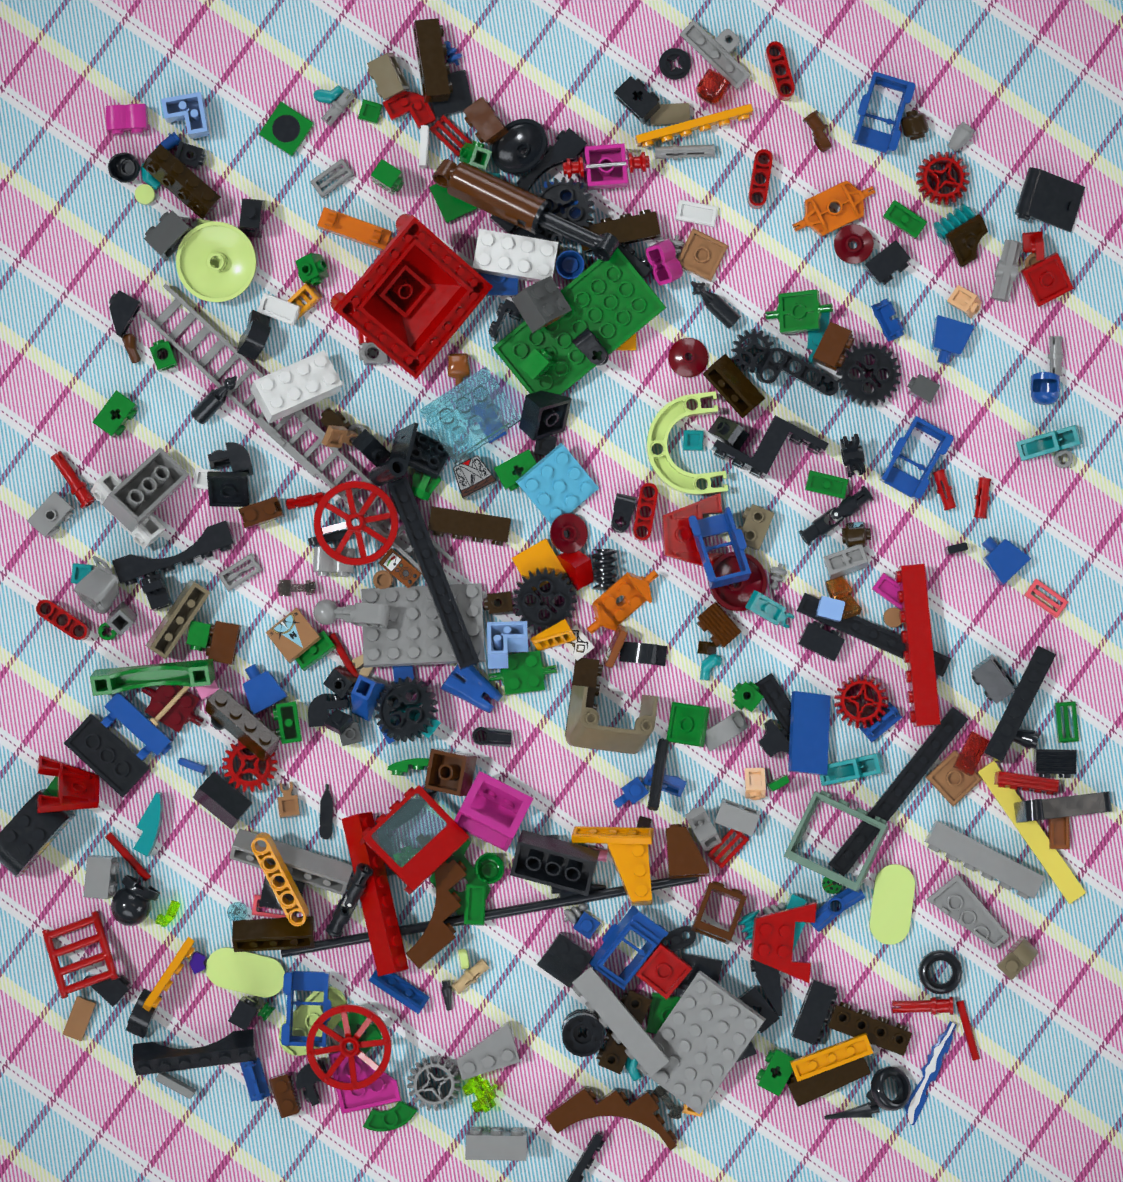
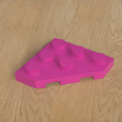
M340 1051L329 1054L331 1066L341 1054ZM355 1055L357 1081H360L372 1075L375 1070ZM345 1057L333 1073L334 1079L351 1082L348 1057ZM385 1072L371 1085L361 1089L341 1090L336 1088L341 1114L401 1101L397 1080Z

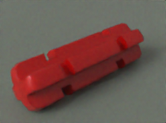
M318 492L315 495L309 494L296 497V499H286V507L288 510L296 509V507L301 508L315 505L314 503L319 504L324 493Z

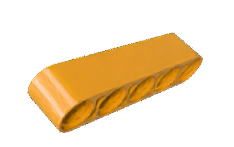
M261 832L256 835L251 843L252 851L288 921L293 926H301L309 915L308 907L272 837L266 832ZM263 840L266 843V847L259 846L257 841ZM272 858L276 864L270 865L266 859ZM276 876H282L285 882H278ZM285 894H291L294 900L286 899ZM295 911L301 912V913L303 914V917H302V918L296 917V916L294 915V912H295Z

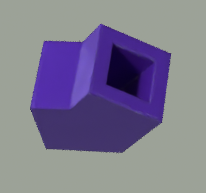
M198 951L194 952L189 962L194 974L206 969L205 960L207 956Z

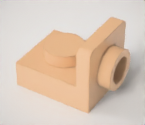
M960 285L955 288L947 300L950 305L964 312L969 318H972L973 315L979 312L982 303L977 295Z
M745 768V798H750L751 800L765 798V768Z

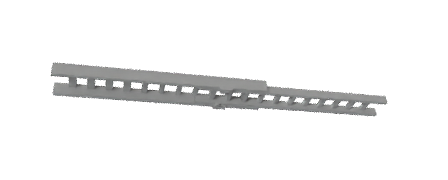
M166 283L163 287L176 299L160 316L153 321L142 310L138 312L218 388L222 387L218 380L240 358L249 368L236 381L235 388L228 390L227 396L313 477L318 475L330 488H333L353 470L362 478L361 481L373 484L339 452L341 448L329 447L333 453L318 469L307 460L322 444L325 432L301 410L283 417L272 428L264 420L263 412L256 418L246 409L255 399L253 394L243 404L232 396L233 392L252 372L256 373L260 378L264 375L243 355L237 353V350ZM183 305L190 313L167 335L160 327ZM197 318L204 327L182 349L175 340ZM212 332L219 340L196 362L189 354ZM226 345L234 355L212 377L204 367ZM295 415L304 425L287 442L278 432ZM310 429L318 439L301 455L293 445ZM338 456L348 467L331 483L321 472ZM360 489L352 490L353 497ZM340 492L338 495L348 503L347 496ZM377 496V497L375 498V500L373 501V503L371 504V506L369 507V509L374 505V503H375L380 497ZM355 505L356 512L358 513L360 509ZM386 520L378 521L376 524L374 522L369 523L378 533L388 539V535L379 528ZM403 524L398 528L396 538L405 530ZM431 538L436 553L440 551L453 563L455 560ZM394 542L392 546L421 572L419 564L409 556L413 550L411 545L404 551Z

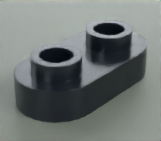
M684 925L669 931L668 935L664 936L660 943L663 944L665 940H670L671 945L667 948L672 952H676L693 944L696 939V933L691 930L690 926ZM683 932L689 933L688 939L682 938Z

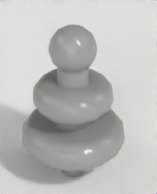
M675 235V240H669L673 243L677 255V253H681V249L678 247L684 246L685 243L679 241V235Z
M779 563L778 567H771V571L775 573L771 575V579L774 580L771 584L773 590L778 588V582L783 581L781 575L787 574V571L782 568L783 564Z
M781 902L778 906L774 904L770 908L766 906L763 908V913L767 915L784 910L786 905Z
M581 903L578 908L573 906L571 911L569 909L564 910L566 916L563 919L564 922L569 920L572 924H575L576 917H581L580 912L587 908L586 904Z

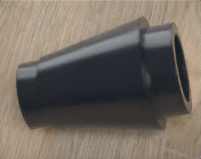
M1019 729L1013 742L1028 749H1036L1040 734L1035 733V730Z

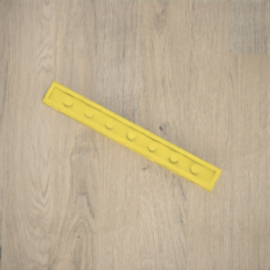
M993 760L977 771V773L983 779L990 792L1068 904H1071L1086 893L1058 851L1056 849H1049V839L1037 821L1016 823L1014 803L1021 802L1022 800L1016 791L1010 789V787L999 788L998 785H994L995 772L1001 770Z

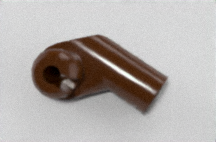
M131 333L125 334L122 338L124 347L131 362L137 363L141 360L137 351V339Z

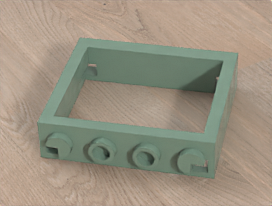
M823 790L820 793L815 791L783 857L859 893L890 827L885 825L886 820L875 816L872 819L867 816V811L859 807L854 810L849 808L850 803L840 798L837 802L831 799V794ZM820 801L880 829L856 882L796 854Z

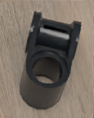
M586 328L572 340L575 346L593 364L601 366L607 363L609 359L608 352L589 328ZM596 352L602 353L601 360H595Z
M617 493L611 521L612 529L615 532L623 533L628 529L637 497ZM620 518L623 519V523H626L622 528H619L618 524L615 523Z

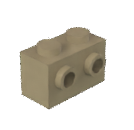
M386 53L367 63L369 67L368 73L375 80L377 85L376 91L383 100H388L397 94L410 90L394 53Z
M754 504L750 508L746 507L742 516L745 519L743 526L739 525L737 529L742 530L747 547L757 551L760 550L775 514L774 512Z

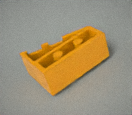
M607 844L608 852L622 881L631 906L652 905L648 844Z

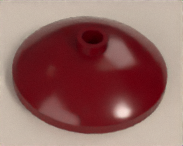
M734 552L722 555L712 565L716 578L741 572ZM747 553L745 555L751 571L748 580L737 582L735 587L729 584L710 589L717 603L731 611L741 612L748 610L745 606L754 590L763 595L766 592V573L760 562Z

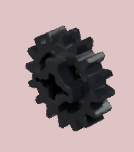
M751 329L750 334L747 330H744V336L738 334L737 338L739 341L732 342L736 345V348L731 349L736 354L732 359H738L736 366L743 365V371H746L749 367L750 372H754L755 368L758 369L761 361L757 363L758 358L762 354H766L774 343L767 341L770 337L769 335L762 336V330L757 334L755 329ZM747 338H749L748 343L744 347H741L742 343ZM758 339H760L763 342L765 347H762L758 343ZM753 347L754 349L761 350V352L753 353L752 356V353L745 350ZM741 354L747 357V362L743 360Z

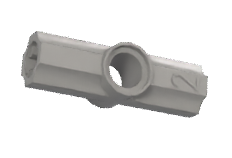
M1006 239L1004 242L1001 259L998 261L995 271L996 280L991 297L997 301H1009L1012 285L1016 280L1019 268L1018 260L1022 243Z

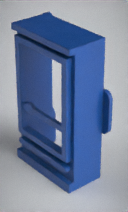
M874 71L867 94L862 96L858 109L860 117L852 143L889 155L891 151H895L901 136V131L898 130L905 105L912 100L915 84ZM875 84L903 93L895 121H892L890 118L885 119L866 113ZM865 116L886 122L888 125L893 124L891 134L862 126Z
M915 416L904 437H900L891 452L893 457L881 476L880 481L912 499H920L929 485L928 476L940 455H944L948 451L954 440L953 436ZM914 427L941 441L926 468L922 464L919 465L900 454ZM900 457L918 467L919 470H923L924 472L920 480L894 467L893 465L897 458Z
M730 507L725 508L723 514L697 520L696 516H690L689 525L695 538L710 589L748 580L751 571L744 552L747 544L742 530L736 528ZM728 532L731 542L705 547L703 538ZM732 545L741 572L716 578L707 552Z
M633 905L618 925L612 924L602 937L604 943L589 963L596 971L625 990L626 985L664 936L668 935V932L663 926L653 922ZM630 930L647 941L641 949L624 938ZM621 941H624L638 953L618 976L603 964Z
M289 971L284 974L283 992L287 995L286 1023L282 1025V1045L306 1046L308 1036H292L293 1005L323 1006V1013L331 1009L332 1003L329 1000L330 972ZM294 990L324 991V1001H294ZM331 1017L328 1018L323 1024L328 1026V1021H330ZM322 1031V1037H315L314 1047L327 1046L326 1033Z

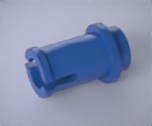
M175 132L169 133V136L160 143L168 151L179 145L181 141Z

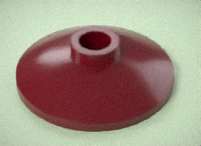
M846 225L838 231L834 238L835 253L846 263H862L869 258L873 251V237L861 225ZM850 242H855L857 247L855 249L850 248Z
M680 339L673 344L669 351L668 360L670 367L679 376L686 378L695 377L702 373L707 366V349L697 339ZM687 353L692 355L691 360L685 359Z
M566 513L558 516L553 521L550 528V538L553 545L559 551L575 553L582 549L587 541V527L579 516ZM565 530L568 532L567 538L564 536Z

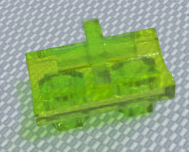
M478 1075L470 1078L462 1087L465 1095L469 1096L474 1093L477 1097V1100L471 1103L475 1113L481 1111L486 1113L496 1106L493 1100L497 1097L494 1089L498 1087L496 1083L490 1085L488 1079L483 1081L481 1076Z

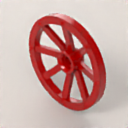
M363 481L345 482L330 489L320 500L314 515V532L321 548L334 560L346 565H366L380 559L392 547L398 532V515L390 497L379 487ZM351 489H364L372 492L357 513ZM346 491L351 514L345 513L328 502L335 495ZM377 496L383 500L389 510V513L364 517ZM325 508L346 520L343 523L321 528V518ZM358 519L359 526H353L352 521ZM391 519V530L388 539L366 526L367 523ZM348 528L334 551L325 541L323 534ZM361 532H366L384 545L375 553L367 556ZM353 533L356 535L361 558H349L340 555Z
M355 1004L338 1005L325 1011L312 1025L306 1042L307 1058L314 1073L327 1085L341 1090H357L371 1085L383 1074L391 1058L392 1040L386 1024L372 1010ZM347 1012H354L367 1017L354 1036L351 1035ZM341 1013L345 1037H342L323 1023L333 1015ZM373 1021L379 1028L383 1039L359 1041V1038ZM318 1029L340 1044L314 1049V1041ZM347 1043H352L353 1049L348 1050ZM384 1045V1055L380 1066L362 1052L360 1048ZM340 1051L341 1054L327 1073H325L318 1064L315 1055ZM355 1055L375 1070L372 1075L360 1081H357ZM345 1057H348L351 1082H343L331 1077Z

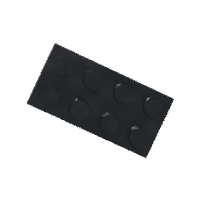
M90 714L64 742L72 752L122 798L151 768L93 714Z

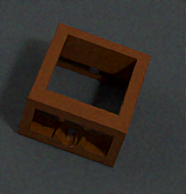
M713 881V883L709 882L691 930L728 945L732 940L747 896H744L740 890L724 888L722 883ZM711 891L739 902L728 931L701 921Z

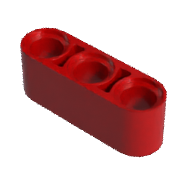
M773 41L766 48L765 58L777 98L782 101H788L794 94L795 85L784 47L780 42ZM772 48H776L779 50L780 54L778 56H772L769 53V50ZM775 68H783L785 70V74L777 75L775 73ZM787 86L791 92L785 95L781 93L780 88Z
M766 149L759 150L753 161L748 193V204L753 209L762 208L767 199L773 156ZM764 155L768 158L769 162L761 164L758 161V157ZM757 175H762L765 177V182L763 184H759L755 181V177ZM755 194L760 195L762 202L754 203L752 196Z
M652 483L644 484L639 492L633 527V536L638 541L647 540L652 531L658 489ZM647 487L654 490V496L651 498H647L643 494V490ZM642 507H648L651 510L649 517L644 518L640 515ZM638 527H645L648 534L645 537H639L636 533Z
M41 600L37 603V614L73 639L85 640L89 637V626L53 601ZM46 603H49L51 606L49 614L42 612V607ZM63 614L68 618V622L64 626L58 622L59 617ZM78 626L84 628V634L81 637L75 634V629Z

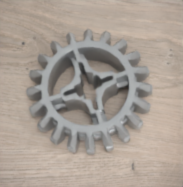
M430 1056L429 1063H427L426 1058H422L424 1065L422 1066L419 1062H416L415 1065L418 1070L413 1068L410 1070L415 1076H408L407 1078L409 1081H413V1083L407 1084V1088H414V1090L409 1092V1096L416 1094L417 1096L413 1102L416 1103L420 1099L422 1101L419 1105L420 1108L427 1103L428 1111H430L431 1105H435V1111H438V1104H441L442 1108L446 1109V1101L450 1105L453 1104L451 1096L456 1099L458 1098V1094L454 1090H461L460 1086L455 1085L461 1083L460 1078L455 1079L460 1074L459 1071L452 1072L455 1065L452 1064L448 1067V1059L445 1060L444 1064L440 1063L441 1056H438L437 1062H434V1057ZM431 1067L440 1068L447 1074L437 1076ZM425 1070L428 1081L418 1087V1077ZM431 1077L435 1081H440L437 1089L434 1086H428L431 1083ZM451 1080L450 1091L443 1097L441 1085ZM432 1091L437 1096V1099H429L421 1092Z

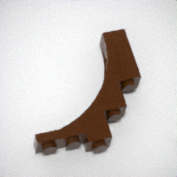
M420 834L415 840L423 848L432 839L428 835L424 837ZM453 859L448 864L445 861L434 872L436 900L431 920L421 938L406 952V955L418 969L422 968L456 938L454 935L455 929L450 923L445 925L444 921L461 908L459 903L462 900L455 892H449L467 876L465 873L467 868L460 860L456 862Z
M583 1086L545 1115V1118L557 1134L578 1121L592 1117L615 1116L631 1119L659 1134L670 1151L677 1146L675 1134L671 1129L668 1131L663 1126L665 1121L659 1113L654 1114L659 1109L657 1104L660 1102L654 1092L649 1093L647 1090L627 1104L626 1101L629 1099L622 1090L618 1092L615 1088L596 1102L595 1099L597 1097L591 1088L587 1090Z

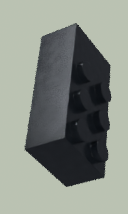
M522 830L517 842L510 875L588 896L600 851Z

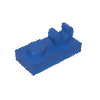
M654 764L646 773L643 781L645 785L651 786ZM664 773L662 791L681 797L687 781L677 776L665 775Z

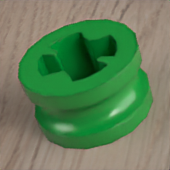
M106 622L101 624L98 629L99 636L104 640L114 639L117 633L111 630L112 635L110 637L108 635L104 636V627L110 628V626Z
M269 1002L257 1014V1017H262L264 1022L276 1008L274 1006L271 1007Z

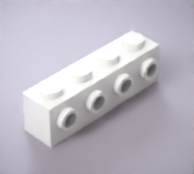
M110 470L96 481L90 491L93 493L94 498L103 504L107 496L122 481ZM152 514L132 532L118 520L121 527L128 531L134 541L144 550L154 543L165 530Z

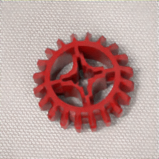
M937 152L936 158L933 154H930L929 160L924 159L922 161L925 166L919 165L918 169L921 172L916 173V177L921 178L916 181V185H922L918 191L923 192L925 190L926 193L923 195V198L925 199L929 195L931 197L929 203H933L934 199H937L938 206L941 205L942 200L945 206H947L949 199L952 203L957 201L956 197L961 199L963 197L961 192L967 191L964 185L970 183L969 180L964 179L970 175L969 172H963L967 165L960 166L963 160L960 158L956 162L954 160L956 154L948 158L949 152H945L944 157H942L941 152ZM936 164H946L945 168L941 171L930 169V167ZM952 168L958 175V183L950 175ZM945 171H947L946 174H945V176H946L945 179H947V180H945V181H944L943 183H941V185L939 186V183H940L939 180H940V178H938V177H941V176L945 173ZM927 175L935 182L934 190L928 184ZM942 187L955 188L953 192L947 194L939 193Z
M856 675L855 682L852 677H849V685L845 681L842 682V686L845 689L837 688V691L842 695H835L834 697L836 700H840V702L834 704L835 707H841L837 711V715L844 713L845 715L842 716L841 720L845 721L849 718L848 726H851L853 721L856 722V729L859 728V723H863L864 729L867 728L866 722H869L871 726L874 725V718L880 722L881 718L878 714L886 715V712L881 710V708H888V704L883 703V701H887L889 698L888 696H882L886 689L879 690L878 688L881 687L882 683L878 682L874 685V677L868 682V675H864L863 681L860 680L859 675ZM861 686L858 695L846 696L849 690ZM867 687L875 692L878 701L867 697ZM862 692H864L863 697L864 701L867 702V704H863V706L861 707V711H859L860 706L859 702H856V699H859V697H861ZM845 702L856 707V716L849 713ZM865 708H877L873 714L862 718Z

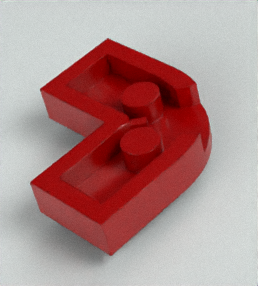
M404 91L382 102L391 121L409 112L418 129H421V125L427 126L436 121L429 104L424 103V97L418 93Z

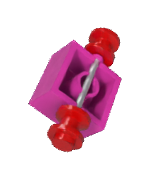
M625 143L585 146L584 165L583 157H579L576 162H572L570 158H566L567 162H563L564 175L568 174V178H571L572 174L578 173L581 177H584V171H586L588 190L627 187L628 165L630 173H633L634 169L641 168L642 172H646V168H650L649 156H645V152H641L638 157H633L632 153H628V159H626Z

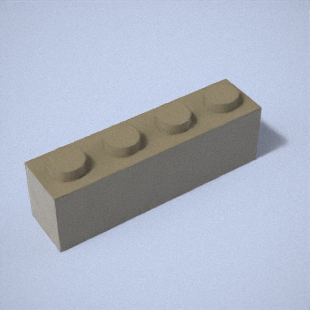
M190 579L145 646L164 659H167L211 592Z

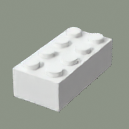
M479 229L473 269L480 273L539 282L549 276L553 278L558 242Z
M325 350L254 380L250 390L269 424L339 393L343 384Z

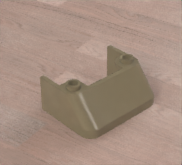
M572 685L566 729V741L569 745L628 754H636L642 749L655 727L658 696L642 695L640 715L635 721L634 730L598 725V712L593 708L586 707L588 687Z

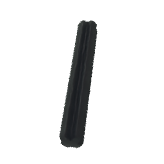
M663 738L659 739L657 744L647 806L649 810L657 811L659 808L669 741Z

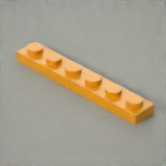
M751 104L642 133L636 135L637 147L642 145L643 148L654 145V142L659 140L664 143L673 140V137L677 135L681 137L692 135V131L700 130V132L712 129L711 126L719 124V127L729 125L730 121L735 119L744 121L750 118L753 108Z

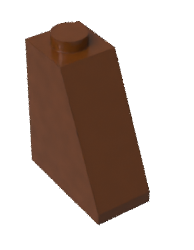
M681 824L669 825V828L665 830L669 879L709 877V868L687 828L681 827Z

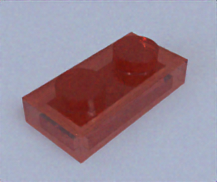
M973 731L969 732L953 767L968 776H972L989 740Z

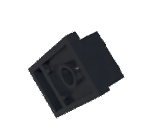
M775 415L753 457L718 439L711 450L715 451L713 455L722 460L728 458L732 460L731 464L739 469L745 467L750 470L749 474L760 478L761 476L765 477L769 472L787 436L790 437L789 441L796 445L802 443L807 446L808 451L816 455L818 453L822 454L829 443Z

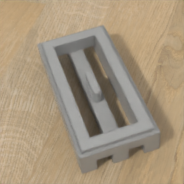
M340 159L311 180L310 183L321 198H324L353 177L354 174L345 161ZM341 165L344 167L319 186L316 184ZM346 171L348 172V174H346L344 177L339 179L337 182H335L322 192L321 189L330 184L332 181H334L336 178L341 176Z
M251 553L219 573L218 577L229 592L261 572L262 569ZM248 560L252 561V563L242 568L235 574L231 575L227 579L223 577L229 572L239 567L240 565L247 562ZM255 566L256 569L230 586L228 585L230 581Z
M165 1072L159 1073L156 1077L157 1082L188 1099H191L196 1092V1089Z

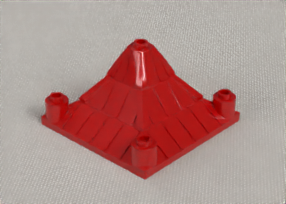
M402 214L396 220V229L399 231L397 235L390 241L384 251L380 253L347 294L343 292L336 293L332 297L330 304L335 312L417 379L493 286L412 214Z

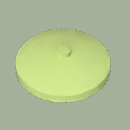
M207 222L198 225L184 236L178 247L176 269L180 281L191 294L199 299L209 302H224L234 299L249 287L255 276L257 258L253 244L243 231L231 224Z

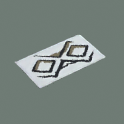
M575 625L571 629L577 639L564 645L578 661L595 647L578 626Z

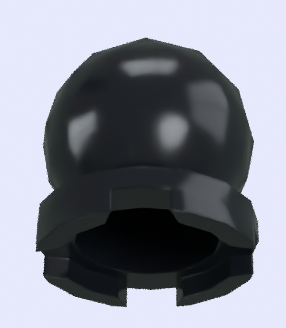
M125 875L121 881L125 887L118 890L113 896L111 911L116 921L120 924L136 926L149 916L151 910L150 901H157L160 892L151 885L148 888L140 885V879Z

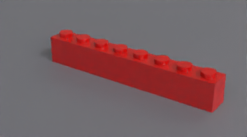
M925 564L904 565L898 567V571H895L896 583L900 585V591H897L898 603L902 605V611H899L900 623L904 625V631H901L902 643H905L906 651H903L904 663H907L908 671H905L906 683H909L910 691H907L908 703H911L912 711H909V719L914 727L940 725Z
M366 812L343 818L342 824L354 875L357 871L356 866L360 863L369 865L374 871L373 875L366 882L367 887L360 897L378 977L408 970L409 967L384 861L366 843L363 845L359 843L363 838L361 834L368 827L372 829L375 826L372 812ZM376 832L372 838L380 846Z

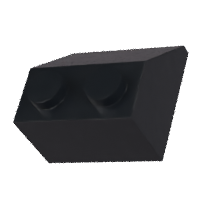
M542 390L527 394L519 428L533 441L564 432L572 399L568 396Z
M559 932L537 963V966L570 988L573 984L572 982L580 976L593 955Z

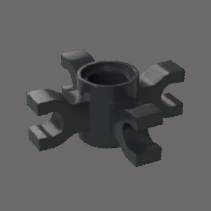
M854 434L851 437V441H848L847 436H843V439H840L842 460L844 466H847L846 473L848 478L855 475L854 470H857L859 475L866 473L863 448L859 445L858 434Z

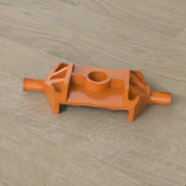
M844 181L805 200L803 220L792 224L795 232L807 226L820 237H824L826 234L844 225L863 218V200L875 194L873 186L861 191L850 182ZM831 203L839 204L840 211L832 213L829 210V205Z
M654 570L645 578L627 572L592 603L595 614L594 619L596 621L586 629L591 635L602 626L616 631L618 624L622 623L645 601L652 602L649 583L659 575ZM623 595V600L616 603V599Z

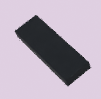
M770 673L755 683V685L760 688L759 692L764 696V700L783 729L789 734L791 702L773 674Z

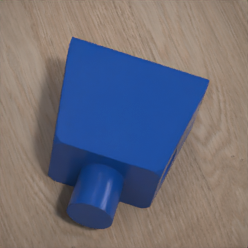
M940 315L936 316L932 349L940 352L937 363L949 365L951 355L956 357L961 355L974 329V325Z
M989 536L982 543L983 547L989 552L983 560L1000 585H1004L1031 560L1027 554L1007 539L997 544Z
M256 664L245 669L250 680L243 683V687L253 715L288 697L287 693L269 671L261 674Z

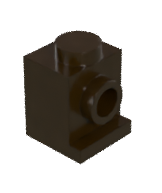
M330 407L321 414L322 418L320 421L326 428L329 425L343 426L348 430L351 426L349 422H343L346 419L339 411L334 412Z
M511 591L487 594V598L483 599L485 611L489 610V614L513 612ZM500 599L502 601L501 606H495L494 601Z

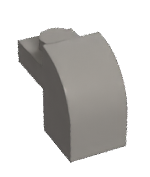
M737 710L707 729L704 743L708 750L712 751L747 729L748 725Z
M703 805L685 814L704 852L722 843Z

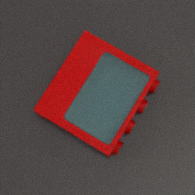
M420 785L415 789L413 787L408 789L404 793L405 798L401 802L397 800L389 808L391 811L387 815L383 813L375 821L377 823L376 826L372 829L368 827L361 834L363 838L359 842L361 845L366 843L407 885L404 890L409 895L469 839V835Z

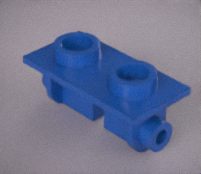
M886 298L880 301V303L871 306L888 342L904 335V328L899 318L892 320L891 316L895 315L896 312L891 301H888Z
M890 702L888 703V708L881 709L886 712V715L878 714L881 718L880 722L874 718V725L871 726L869 722H866V729L863 728V724L859 727L871 743L902 718L897 708Z
M258 1057L255 1061L241 1062L240 1066L251 1102L260 1101L271 1096L260 1058Z

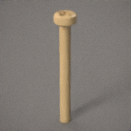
M184 686L154 719L151 717V723L158 726L157 722L190 687Z

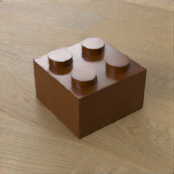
M431 749L424 788L456 796H467L472 786L477 756L446 749Z

